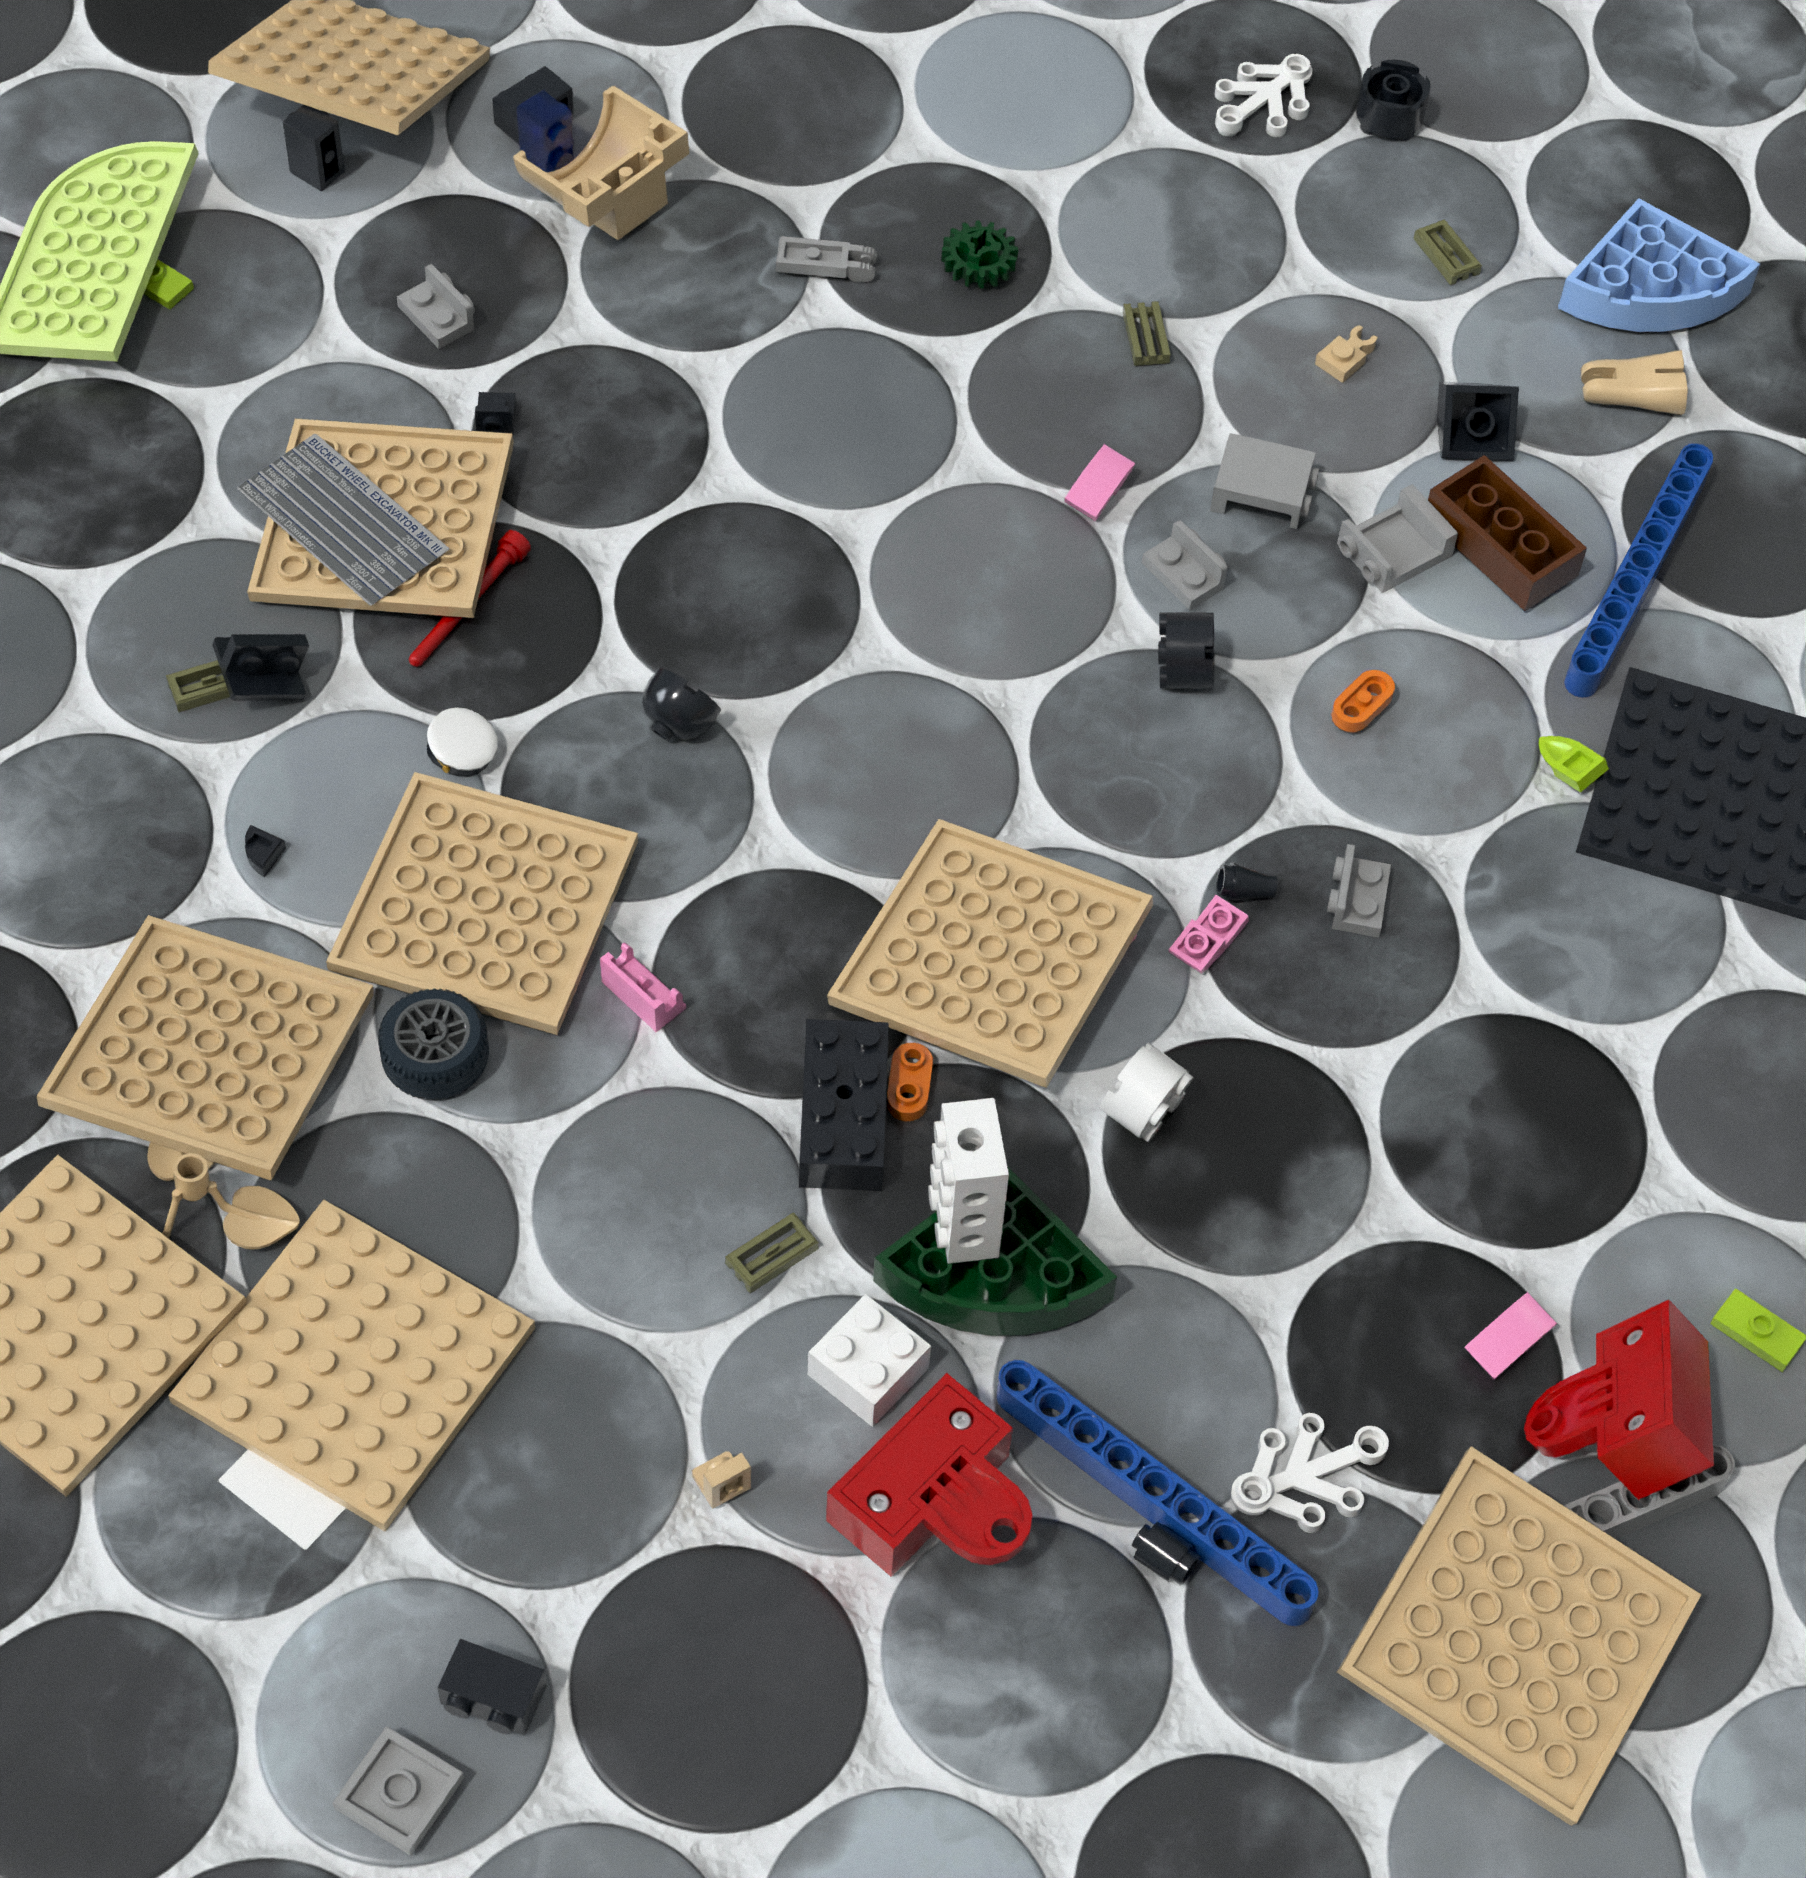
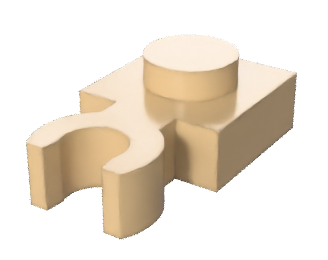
M1358 325L1351 330L1349 340L1338 336L1316 356L1315 365L1343 383L1365 364L1366 356L1375 349L1377 336L1373 335L1369 340H1361L1363 327Z

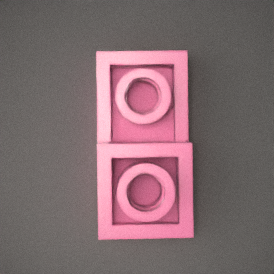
M1104 444L1066 495L1065 503L1096 521L1113 494H1117L1134 468L1135 463Z
M1215 895L1196 921L1192 919L1169 948V953L1202 974L1239 935L1249 922V916Z
M1527 1292L1464 1348L1495 1380L1523 1353H1526L1556 1326L1557 1323Z

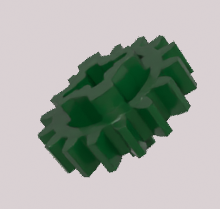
M976 220L974 227H970L964 222L962 223L961 231L952 228L950 230V237H944L941 262H944V271L953 272L952 280L954 281L961 278L965 279L966 287H969L972 282H977L980 289L984 288L985 282H990L995 287L998 285V278L1007 281L1009 273L1016 270L1018 247L1015 246V237H1006V228H1001L998 231L994 230L993 222H990L987 227H983L980 220Z

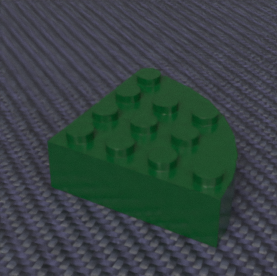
M1007 1166L1009 1177L999 1258L948 1264L945 1248L938 1249L935 1223H938L936 1211L874 1258L873 1282L896 1302L925 1319L960 1331L1000 1336L1028 1335L1054 1330L1086 1318L1113 1301L1117 1276Z

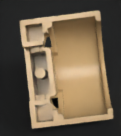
M611 86L603 92L602 113L592 138L581 153L569 164L553 172H544L527 161L526 153L523 150L514 155L513 159L520 176L530 185L561 204L566 213L588 227L594 224L619 240L668 204L665 171L689 154L688 133L622 90Z

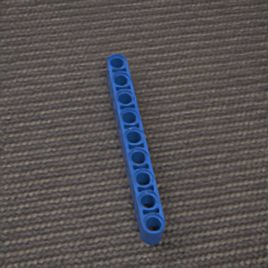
M1694 443L1686 445L1681 450L1576 647L1564 681L1566 689L1574 696L1584 698L1594 695L1606 675L1706 483L1714 458L1712 452L1706 446Z
M1023 1360L1009 1361L1002 1366L999 1372L996 1399L1004 1411L1152 1524L1159 1521L1194 1545L1193 1551L1200 1555L1199 1560L1279 1621L1289 1626H1299L1310 1619L1318 1598V1586L1309 1574L1034 1366ZM1011 1383H1020L1024 1385L1026 1389L1022 1391H1014L1010 1389L1007 1385ZM1051 1408L1058 1411L1060 1415L1048 1417L1041 1411ZM1086 1434L1095 1441L1082 1443L1075 1436ZM1120 1460L1125 1462L1129 1468L1123 1470L1116 1469L1110 1462ZM1153 1486L1161 1489L1164 1494L1152 1496L1144 1489ZM1182 1513H1191L1195 1515L1199 1519V1521L1195 1523H1188L1182 1520L1179 1515ZM1220 1539L1231 1542L1234 1548L1230 1550L1221 1549L1214 1541ZM1254 1566L1263 1567L1270 1575L1259 1577L1253 1574L1250 1568ZM1290 1593L1298 1594L1303 1597L1306 1603L1294 1604L1286 1598V1595Z

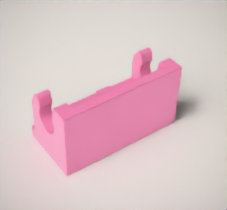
M624 942L621 945V955L616 960L609 952L600 958L601 981L648 1026L657 1032L686 1009L683 995L676 988L671 990L667 988L634 957L633 949Z

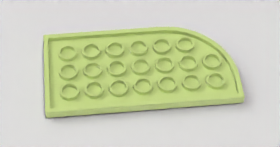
M149 141L120 145L81 160L50 183L38 198L30 213L0 284V354L118 361L199 153L195 143Z

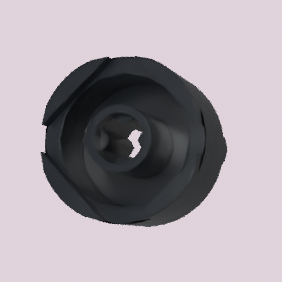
M1390 59L1381 61V66L1374 69L1371 66L1365 71L1356 109L1362 132L1384 138H1396L1400 141H1408L1413 138L1414 133L1423 124L1431 88L1428 77L1426 76V79H1424L1419 74L1420 68L1407 61Z
M1160 612L1159 634L1166 635V637H1161V641L1158 642L1159 664H1166V666H1160V689L1214 688V613Z

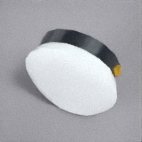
M446 709L435 716L428 727L427 754L430 760L442 768L445 773L449 772L456 776L467 777L479 774L488 766L498 748L497 735L493 726L483 716L469 709Z

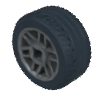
M433 988L432 990H419L417 993L412 992L411 995L407 994L405 998L402 997L399 1001H396L395 1005H392L386 1012L378 1032L381 1063L387 1077L402 1092H405L407 1095L411 1094L412 1097H418V1099L435 1100L439 1098V1100H442V1098L447 1099L449 1096L454 1097L456 1094H461L462 1091H466L469 1087L473 1086V1083L477 1082L487 1065L489 1043L484 1017L471 1000L454 991Z

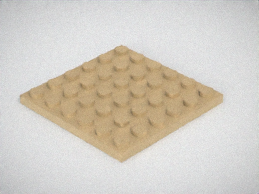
M291 0L211 58L208 63V73L395 135H400L487 63L490 57V47L480 45L471 38H458L449 35L440 28H427L418 25L412 19H399L387 15L381 9H368L356 5L352 0Z
M295 419L286 453L313 434H317L443 542L449 550L370 606L268 516L247 591L249 600L253 602L474 618L514 446L513 435L510 433Z
M414 772L327 958V969L410 994L412 992L417 993L419 990H432L433 988L437 990L447 989L467 997L468 1000H471L477 1006L481 1014L558 1035L638 844V833Z
M938 819L827 994L828 1004L873 1022H889V1028L1047 1088L1153 907V896Z
M148 915L37 1094L38 1106L180 1152L196 1153L204 1157L205 1160L272 1180L374 996L373 985Z
M59 1155L0 1213V1444L67 1497L206 1349L223 1327L247 1304L244 1295Z
M323 1200L246 1297L247 1304L213 1338L168 1396L173 1405L381 1530L386 1531L535 1330V1321Z
M1470 1447L1465 1452L1337 1673L1572 1826L1578 1822L1701 1594L1475 1448Z

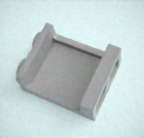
M1229 433L1214 486L1210 511L1225 514L1229 500L1291 515L1289 528L1297 529L1300 516L1307 518L1312 496L1306 495L1307 489L1315 490L1319 468L1313 467L1316 452Z
M1411 484L1400 491L1397 505L1356 526L1350 519L1343 521L1337 545L1342 554L1350 558L1357 565L1364 578L1368 582L1373 583L1381 593H1384L1452 557L1458 532L1421 492Z

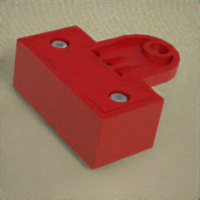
M1669 1299L1597 1333L1596 1364L1558 1382L1547 1389L1535 1401L1526 1417L1524 1427L1526 1439L1542 1455L1555 1458L1573 1453L1597 1442V1458L1638 1500L1713 1467L1714 1453L1708 1341Z
M946 1373L827 1492L826 1521L890 1577L933 1534L957 1555L972 1563L994 1565L1007 1562L1023 1549L1029 1539L1032 1522V1511L1028 1498L1015 1483L998 1470L1009 1458L1013 1427ZM1005 1525L1011 1527L1016 1532V1538L1011 1542L1001 1543L995 1540L991 1532L997 1526Z

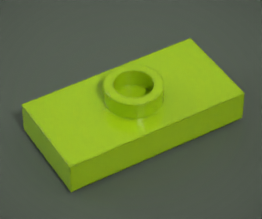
M157 259L144 294L170 310L190 293L194 287L191 279Z
M1736 1288L1710 1323L1782 1373L1806 1341L1804 1333Z

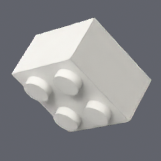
M865 1294L808 1352V1376L873 1427L929 1369L931 1345Z

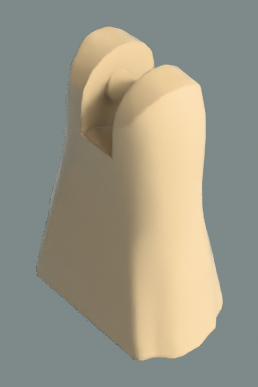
M1682 350L1631 359H1603L1587 362L1581 368L1584 400L1594 404L1631 406L1684 415L1688 388L1686 374L1683 372L1684 360Z

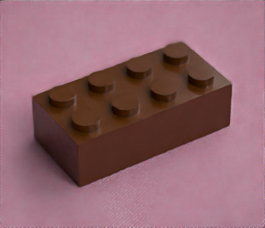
M1485 455L1430 489L1428 501L1458 532L1455 547L1524 611L1579 576L1587 547Z

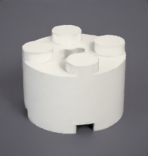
M1148 1042L1145 1047L1142 1046L1121 1071L1116 1078L1118 1082L1114 1087L1116 1090L1115 1094L1108 1090L1099 1109L1138 1138L1142 1137L1149 1142L1163 1123L1161 1120L1167 1111L1172 1113L1186 1095L1184 1091L1193 1080V1076L1189 1074V1071Z

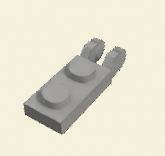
M781 236L779 238L776 259V272L846 278L847 276L853 282L872 281L875 277L876 270L873 265L877 260V251L872 247L852 245L850 242Z

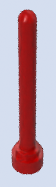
M508 530L498 541L497 555L485 568L478 599L509 564H515L516 561L521 562L531 551L529 541L521 533L515 530ZM443 616L411 653L409 663L413 667H420L463 617Z

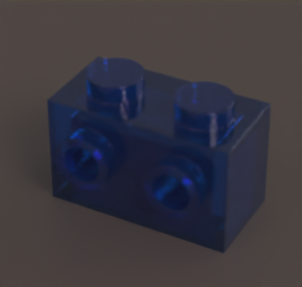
M542 90L517 106L520 151L523 150L526 153L527 161L544 172H553L574 160L573 118L571 111L565 104L559 103L546 91Z

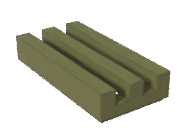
M1445 219L1415 230L1413 239L1450 285L1456 284L1457 278H1460L1462 281L1468 279L1470 273L1473 276L1480 274L1482 265ZM1437 231L1441 234V236L1445 239L1446 242H1444L1440 238V236L1436 233ZM1453 251L1457 254V256L1461 259V261H1462L1465 265H1462V264L1460 263V261H1459V260L1456 258V256L1453 254Z
M1159 301L1151 302V307H1145V302L1137 303V308H1131V303L1123 304L1122 313L1134 366L1169 363L1171 354ZM1148 317L1152 318L1160 355H1156ZM1134 318H1139L1148 356H1142Z
M218 660L166 675L169 689H171L178 712L230 697L223 675L216 677V675L222 674ZM201 680V682L179 688V686Z
M793 1212L725 1256V1264L729 1269L732 1268L735 1271V1276L739 1281L745 1283L746 1290L751 1294L818 1250L819 1242ZM794 1228L797 1231L780 1243L774 1244L746 1265L741 1263ZM804 1240V1242H802L786 1254L782 1255L783 1253H785L786 1251H788L789 1249H791L792 1247H794L795 1245ZM782 1255L781 1257H779L778 1259H776L775 1261H773L772 1263H770L769 1265H767L766 1267H764V1268L761 1269L760 1271L756 1272L757 1270H759L760 1268H762L763 1266H765L766 1264H768L769 1262H771L772 1260H774V1259L777 1258L778 1256Z

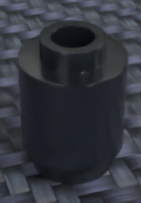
M1159 1521L1152 1527L1145 1524L1131 1545L1136 1549L1134 1559L1168 1583L1173 1580L1182 1585L1191 1575L1200 1559V1555L1193 1551L1194 1545Z

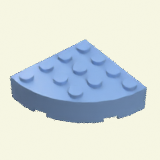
M1638 199L1566 278L1558 309L1571 314L1577 319L1609 328L1635 332H1665L1690 328L1716 319L1735 308L1751 293L1760 263L1651 204Z

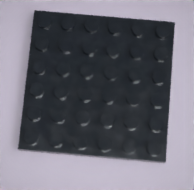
M1630 667L1603 756L1609 769L1596 780L1576 853L1806 920V717Z

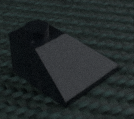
M1439 382L1437 425L1441 458L1479 459L1485 455L1491 460H1514L1519 387L1483 383Z

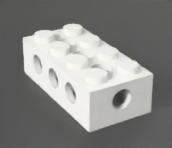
M987 1098L944 1103L941 1108V1120L934 1121L935 1143H932L933 1164H930L932 1185L928 1186L931 1210H937L938 1223H935L938 1249L945 1248L948 1264L999 1258L1009 1173L995 1099Z

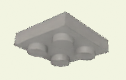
M386 1726L333 1801V1806L335 1810L412 1856L464 1780V1775L462 1771Z

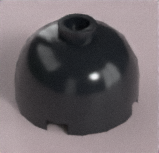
M659 668L648 681L643 693L642 703L645 714L653 722L650 729L667 741L672 736L682 740L696 739L705 734L717 720L721 708L700 689L696 692L687 686L688 681L669 670Z

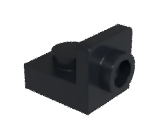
M479 392L478 405L475 406L476 431L510 433L513 435L516 394Z

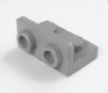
M430 264L425 267L426 281L397 296V305L438 349H441L474 330L473 314L475 313V308L471 299L466 294H461L453 286L451 279L446 273H440Z
M1181 520L1173 524L1171 537L1143 553L1142 564L1189 610L1224 589L1227 574V565L1220 554L1213 552L1201 540L1199 534L1195 530L1189 529Z
M1347 844L1344 858L1336 857L1332 880L1339 881L1338 890L1331 889L1327 912L1334 913L1332 929L1379 938L1391 864L1354 858L1355 845Z

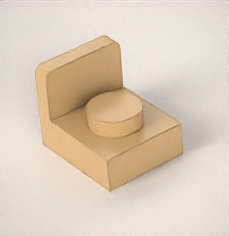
M726 1451L692 1470L693 1479L712 1509L751 1489V1466L743 1453L733 1457L730 1452Z

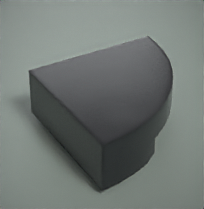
M250 825L245 835L247 859L251 867L258 874L265 877L286 849L285 840Z

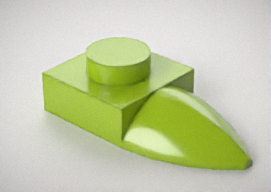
M1543 736L1538 739L1540 753L1544 760L1552 767L1555 777L1580 793L1609 769L1604 757L1571 738Z

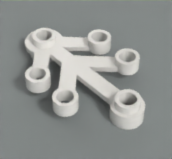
M1291 54L1285 57L1280 65H1257L1251 62H1243L1238 66V81L1230 79L1217 81L1215 97L1219 101L1229 102L1234 99L1235 95H1252L1238 107L1235 105H1223L1217 110L1215 126L1218 132L1226 137L1236 135L1242 128L1243 120L1268 102L1269 117L1267 119L1266 132L1272 137L1283 136L1286 133L1288 121L1283 116L1281 91L1289 85L1292 99L1289 102L1288 115L1295 120L1305 119L1308 116L1310 104L1305 98L1304 84L1309 82L1312 77V67L1308 58L1300 54ZM1257 77L1275 78L1271 82H1256Z
M1306 1413L1299 1419L1297 1425L1298 1438L1286 1470L1269 1477L1273 1460L1282 1454L1286 1438L1280 1430L1268 1428L1260 1435L1258 1442L1259 1453L1252 1472L1242 1474L1234 1481L1231 1488V1500L1239 1511L1247 1515H1261L1271 1510L1295 1519L1298 1526L1307 1533H1315L1322 1528L1325 1520L1324 1509L1317 1503L1309 1502L1302 1504L1280 1495V1493L1295 1489L1335 1504L1338 1512L1345 1517H1355L1361 1512L1364 1504L1362 1492L1355 1487L1343 1488L1319 1478L1357 1462L1366 1465H1374L1381 1462L1389 1446L1388 1437L1378 1427L1365 1426L1356 1432L1352 1445L1307 1462L1314 1442H1317L1322 1436L1324 1421L1315 1413ZM1306 1423L1314 1424L1318 1431L1314 1433L1308 1432L1304 1429L1303 1425ZM1269 1438L1275 1439L1279 1446L1276 1448L1268 1447L1265 1444V1440ZM1363 1445H1371L1375 1448L1376 1453H1367L1361 1447ZM1247 1491H1255L1260 1496V1499H1248L1245 1493ZM1351 1497L1356 1500L1358 1505L1349 1507L1345 1505L1343 1499ZM1313 1513L1318 1517L1319 1521L1314 1523L1308 1522L1304 1518V1514Z

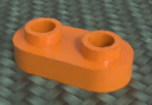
M1368 670L1362 673L1335 699L1331 713L1333 723L1339 729L1346 732L1363 730L1391 703L1395 690V683L1391 676L1380 670ZM1371 693H1376L1378 696H1373Z
M905 1043L899 1046L892 1056L887 1091V1109L893 1117L901 1121L919 1119L924 1115L928 1106L933 1057L929 1049L919 1043ZM916 1058L919 1061L916 1063H910L906 1059ZM905 1092L912 1093L914 1097L904 1098L901 1094Z

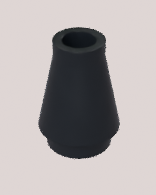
M1231 862L1230 865L1222 864L1217 875L1216 891L1218 896H1225L1227 901L1255 898L1273 899L1276 895L1278 880L1276 875L1266 874Z

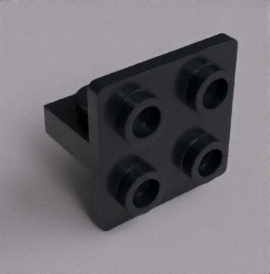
M232 634L231 637H216L212 645L232 700L304 699L306 691L299 674V669L309 648L305 634Z

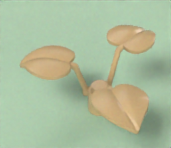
M150 1142L147 1158L152 1173L161 1180L175 1181V1190L172 1191V1202L162 1232L168 1239L172 1232L180 1200L197 1201L207 1193H211L219 1207L228 1213L223 1221L224 1233L233 1244L241 1248L253 1250L268 1247L298 1228L300 1220L297 1212L288 1201L276 1192L260 1186L241 1187L234 1193L231 1205L224 1200L218 1191L217 1183L209 1180L208 1170L212 1168L215 1162L205 1160L204 1157L196 1153H184Z

